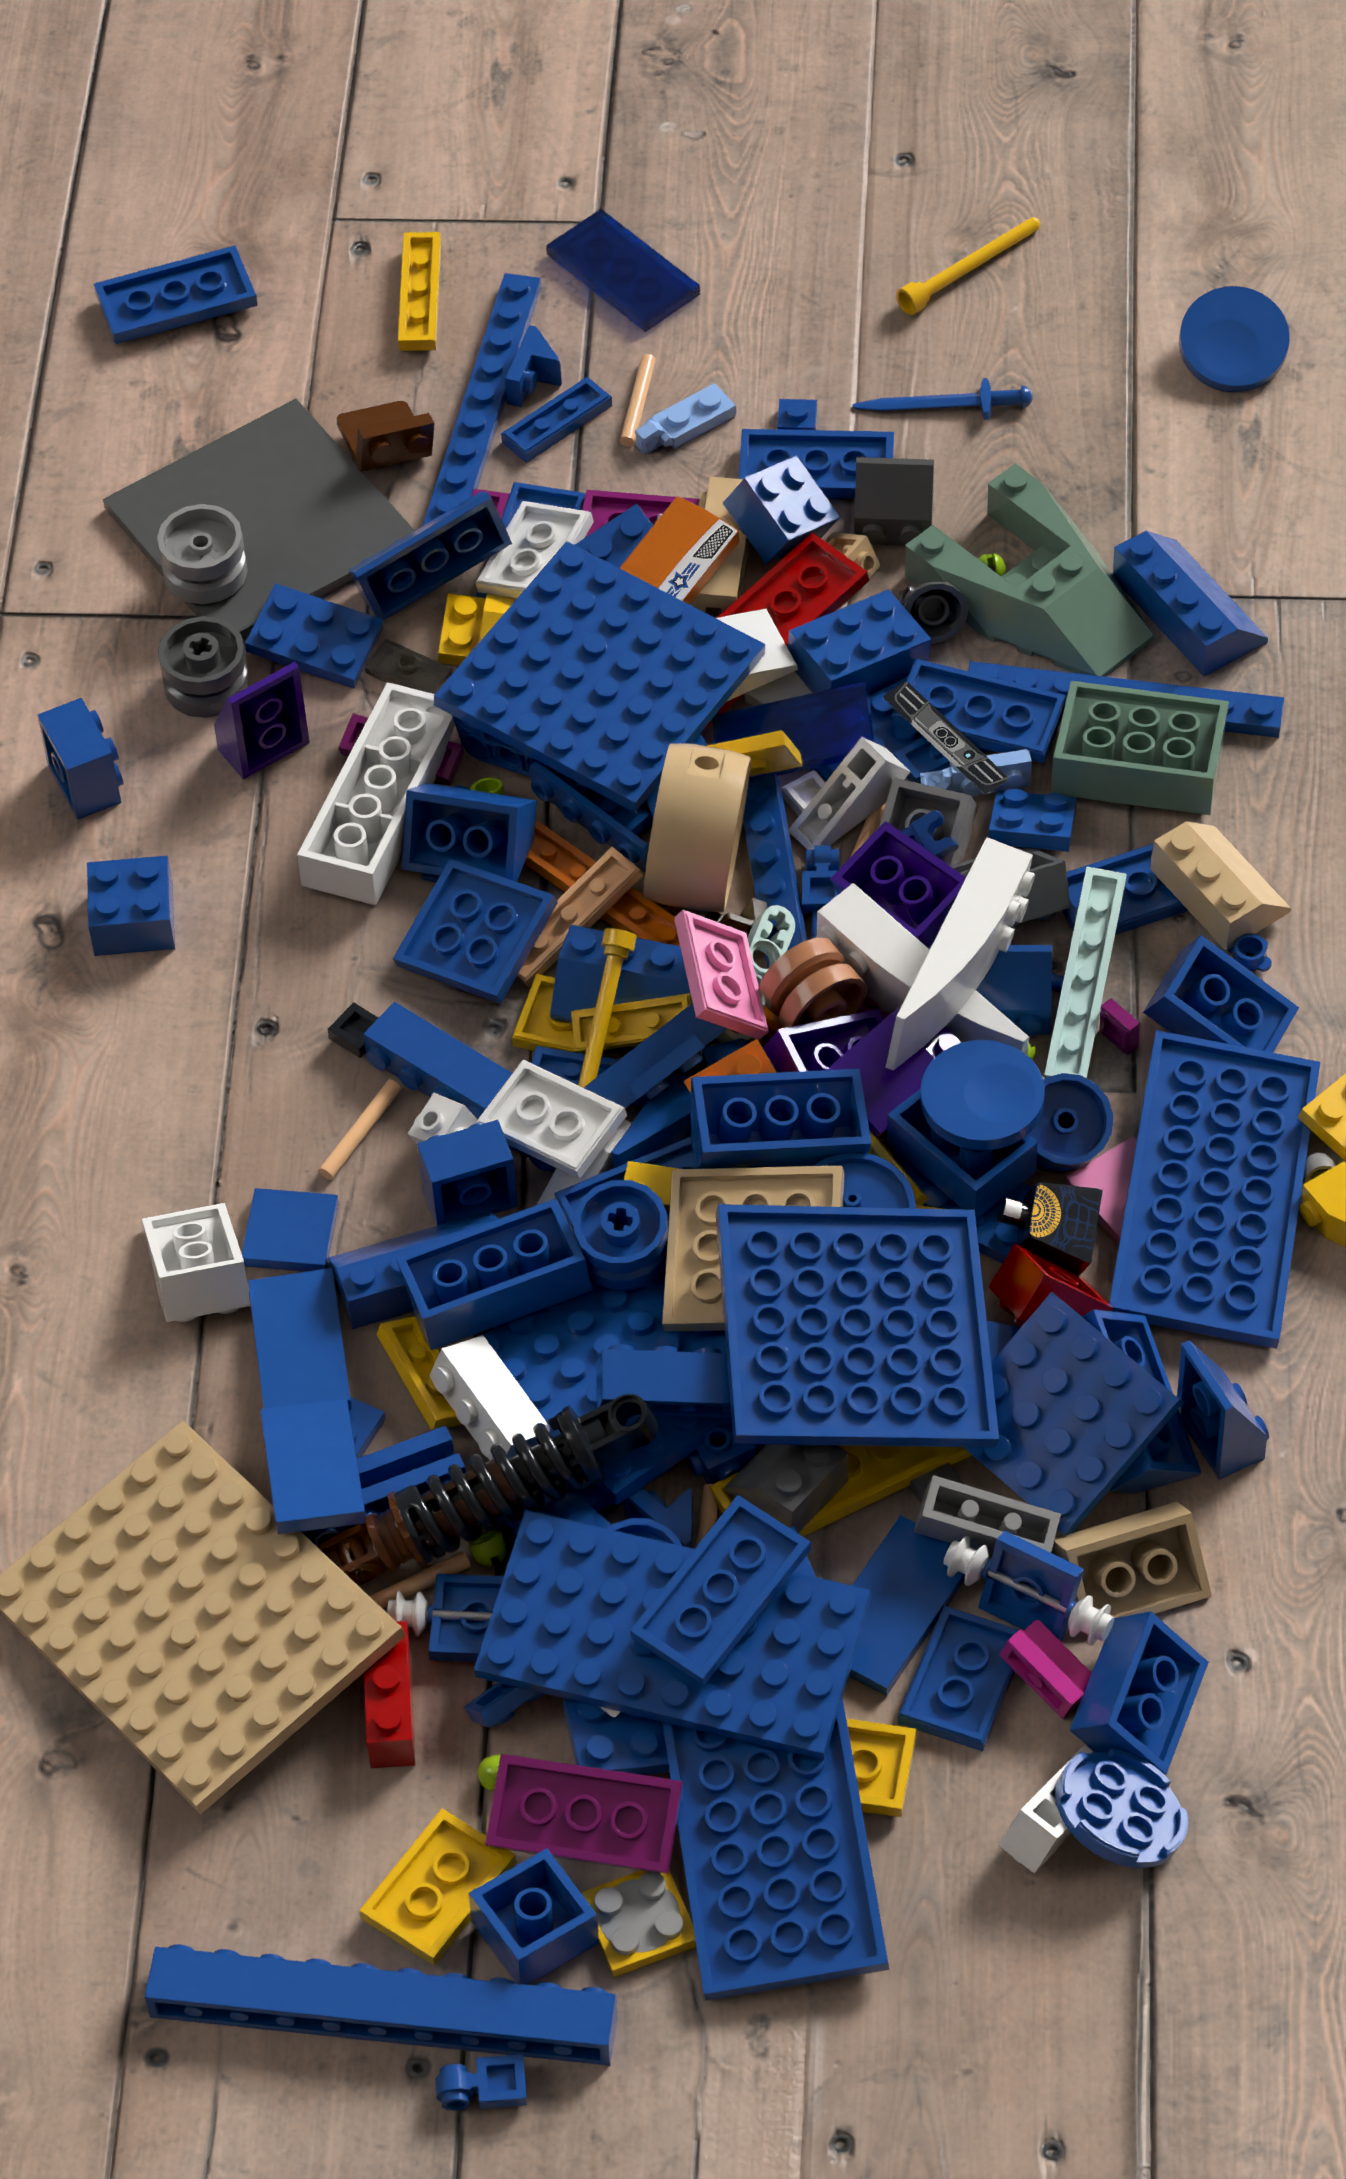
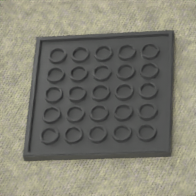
M296 398L103 499L104 508L162 576L163 570L157 535L161 524L170 514L187 506L206 504L219 506L235 516L241 526L248 569L244 584L235 594L220 602L209 604L185 603L197 617L220 618L232 624L242 635V640L249 636L275 583L321 598L353 581L348 570L392 545L398 539L415 531Z

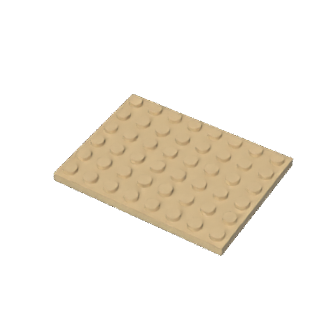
M183 1420L0 1574V1613L200 1814L206 1811L406 1636L402 1627L302 1532L277 1534L273 1505Z

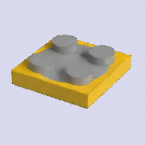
M670 1870L668 1875L637 1871L581 1892L597 1914L599 1945L613 1978L696 1947L693 1923Z

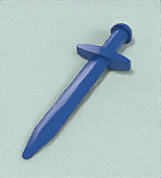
M983 378L980 393L879 398L854 403L852 407L855 409L890 411L981 406L984 420H989L992 406L1022 405V408H1026L1031 404L1033 394L1026 386H1021V389L991 391L988 378Z

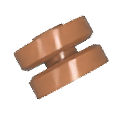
M817 937L801 942L779 957L764 974L759 985V991L764 1003L776 1016H780V1023L784 1028L855 1014L866 996V984L849 964H845V957L828 938Z

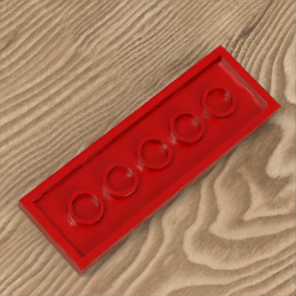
M812 532L717 618L767 609L788 648L789 630L837 611L869 582L868 571ZM744 694L725 702L704 729L708 728Z

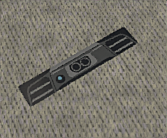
M904 682L883 696L898 713L981 792L988 794L1009 780V777L911 684Z

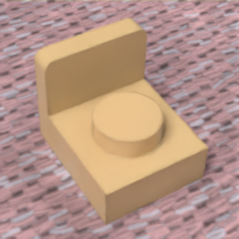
M832 532L826 538L825 542L868 571L869 579L879 569L880 562L867 536Z

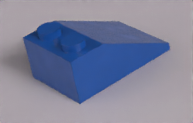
M1200 935L1179 951L1143 1013L1170 1033L1273 1053L1299 1007Z
M1188 1340L1181 1343L1177 1397L1183 1402V1405L1179 1408L1186 1431L1217 1478L1220 1480L1264 1460L1269 1432L1263 1419L1258 1415L1254 1417L1247 1407L1246 1396L1238 1383L1232 1384L1225 1372L1191 1341Z

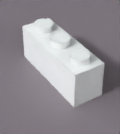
M483 1335L440 1350L430 1373V1378L437 1391L442 1393L450 1406L455 1410L460 1423L465 1425L476 1440L484 1456L488 1457L490 1461L494 1459L490 1448L496 1443L503 1446L509 1459L516 1456L517 1452L511 1439L517 1433L523 1434L530 1448L539 1445L533 1432V1426L537 1423H543L548 1432H550V1426Z

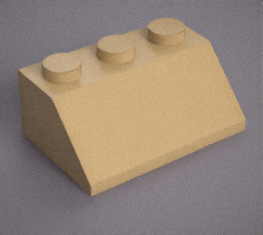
M1186 821L1154 840L1150 869L1225 951L1234 947L1238 937L1244 934H1255L1290 913V906L1215 826Z
M1177 1501L1054 1539L1053 1546L1056 1556L1084 1569L1075 1602L1090 1595L1093 1597V1607L1098 1610L1109 1604L1111 1606L1110 1615L1114 1618L1149 1611L1156 1614L1212 1597L1193 1514Z

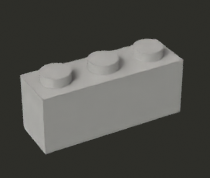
M933 1475L924 1492L914 1532L951 1544L955 1540L960 1542L965 1536H969L971 1548L978 1550L985 1544L988 1546L989 1555L992 1556L996 1540L1005 1530L1051 1553L1061 1514Z

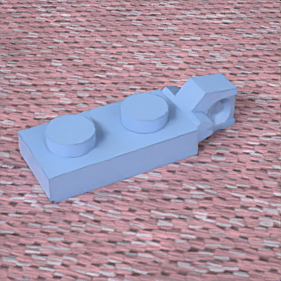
M714 383L649 418L644 425L635 430V444L644 455L662 445L665 447L671 445L676 449L735 417L736 405Z
M1025 749L986 755L1009 777L1008 781L989 793L997 792V790L1004 791L1031 786L1032 761L1029 751ZM951 762L950 767L946 769L920 773V784L968 794L971 797L984 794Z

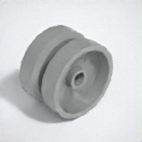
M192 505L170 514L161 524L157 541L165 586L175 597L188 603H215L232 596L244 584L248 569L240 522L231 512L215 505Z

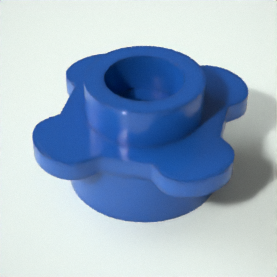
M1244 934L1238 937L1234 947L1228 950L1232 954L1233 959L1249 971L1259 970L1265 972L1271 968L1272 961L1266 954L1268 942L1256 934Z

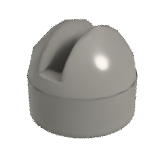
M1316 1152L1306 1158L1305 1182L1307 1183L1335 1167L1336 1164L1333 1159L1325 1153Z

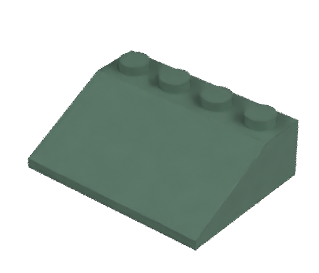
M1071 681L1053 757L1051 793H1061L1068 797L1100 800L1110 803L1210 815L1229 701Z

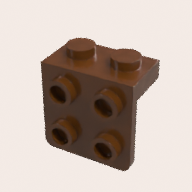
M396 401L350 411L337 416V427L361 472L432 456L435 423L430 413L414 416L405 401Z

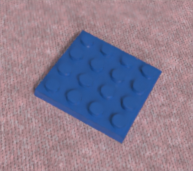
M1051 1292L991 1362L999 1441L996 1448H964L1028 1504L1060 1513L1061 1516L1057 1529L1066 1536L1078 1528L1183 1405V1402Z

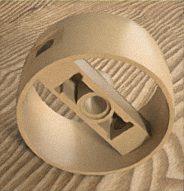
M669 744L662 771L648 849L643 897L645 899L663 905L703 912H725L740 840L750 776L751 757L731 750L696 744Z

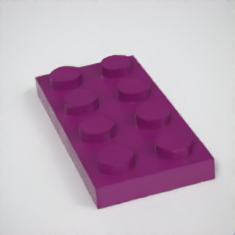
M501 1754L485 1845L492 1848L538 1854L547 1848L553 1857L668 1875L683 1783L682 1781Z

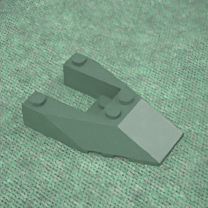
M1016 463L988 483L987 515L1034 549L1035 552L1003 576L998 575L934 525L905 545V576L917 586L931 581H948L963 594L968 604V616L965 623L987 640L995 642L1001 639L1016 645L1018 652L1029 656L1037 653L1054 660L1055 666L1077 674L1107 677L1154 640V634L1097 550L1047 488Z

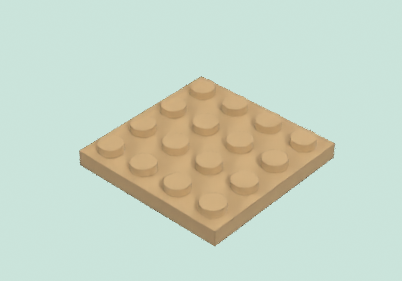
M804 1166L672 1170L662 1321L665 1332L725 1331L716 1224L718 1204L843 1207V1167Z

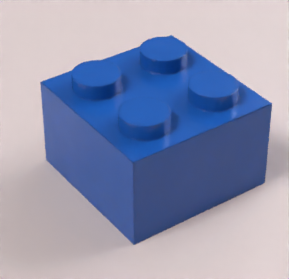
M797 456L745 477L723 502V505L766 565L785 557L812 532L822 538L840 518Z
M81 697L37 714L47 764L77 820L122 803L119 786L124 785L121 772L114 762L119 760L118 752L113 740L110 737L104 739L101 734L104 732L96 710L89 712Z
M168 855L87 862L88 927L94 956L175 949L173 881Z
M498 1120L476 1123L467 1129L446 1135H435L426 1141L417 1143L423 1192L436 1226L489 1210L495 1214L518 1207L514 1161Z
M547 1848L469 1892L472 1924L517 1984L529 1985L599 1944L598 1917L596 1912Z

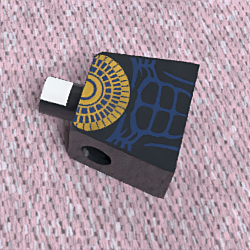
M1044 1182L1035 1183L1025 1195L1023 1202L1004 1197L999 1207L997 1221L1018 1227L1017 1245L1080 1276L1092 1262L1103 1190Z

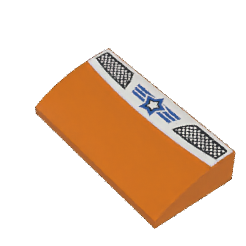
M677 496L621 565L620 569L690 605L738 545L739 530L702 507Z

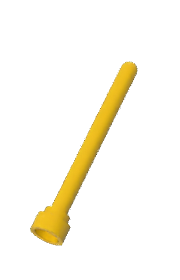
M1031 217L924 283H907L896 291V299L900 308L910 316L918 313L926 307L931 295L1036 232L1040 228V221L1035 217Z
M606 928L604 930L601 946L605 948L603 955L607 956L578 1083V1086L582 1088L597 1078L622 963L623 960H628L629 954L634 952L637 935L628 931L614 928Z

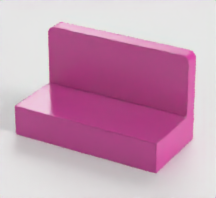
M1035 1620L1024 1631L1020 1629L1007 1641L999 1654L1061 1719L1066 1717L1081 1702L1092 1674L1040 1620Z

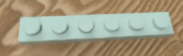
M1086 867L1044 1074L1045 1078L1061 1073L1076 1074L1087 1078L1126 883V873Z

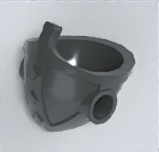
M945 580L926 582L917 588L908 585L899 601L931 638V643L943 642L955 636L964 626L968 616V604L963 594Z

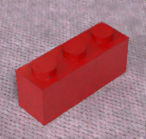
M407 1620L396 1621L402 1627L406 1636L364 1672L366 1740L371 1769L416 1765L411 1646Z

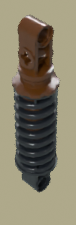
M635 1394L621 1395L615 1400L580 1417L568 1405L563 1408L562 1412L548 1419L553 1431L559 1429V1435L552 1438L545 1425L537 1423L533 1426V1432L539 1445L530 1448L523 1434L517 1433L511 1439L517 1452L516 1456L509 1459L503 1446L496 1443L490 1448L493 1460L484 1463L481 1455L474 1454L469 1458L472 1470L464 1474L458 1464H453L448 1468V1473L452 1480L442 1484L439 1476L433 1474L427 1478L430 1490L423 1494H420L414 1485H410L398 1492L393 1491L388 1494L390 1509L386 1510V1512L380 1513L379 1516L372 1513L365 1517L366 1523L345 1529L334 1535L331 1539L316 1546L357 1585L365 1584L387 1570L393 1573L401 1568V1563L404 1564L412 1559L422 1568L426 1569L438 1558L446 1555L445 1552L451 1554L456 1552L460 1548V1536L465 1541L474 1543L481 1538V1526L491 1533L499 1531L503 1523L502 1515L511 1522L521 1520L524 1514L523 1504L529 1510L538 1512L544 1508L545 1495L555 1502L564 1499L566 1496V1484L575 1491H581L597 1482L599 1484L605 1482L606 1477L603 1465L652 1442L658 1432L657 1419L643 1399ZM641 1415L636 1424L628 1427L625 1426L632 1416Z

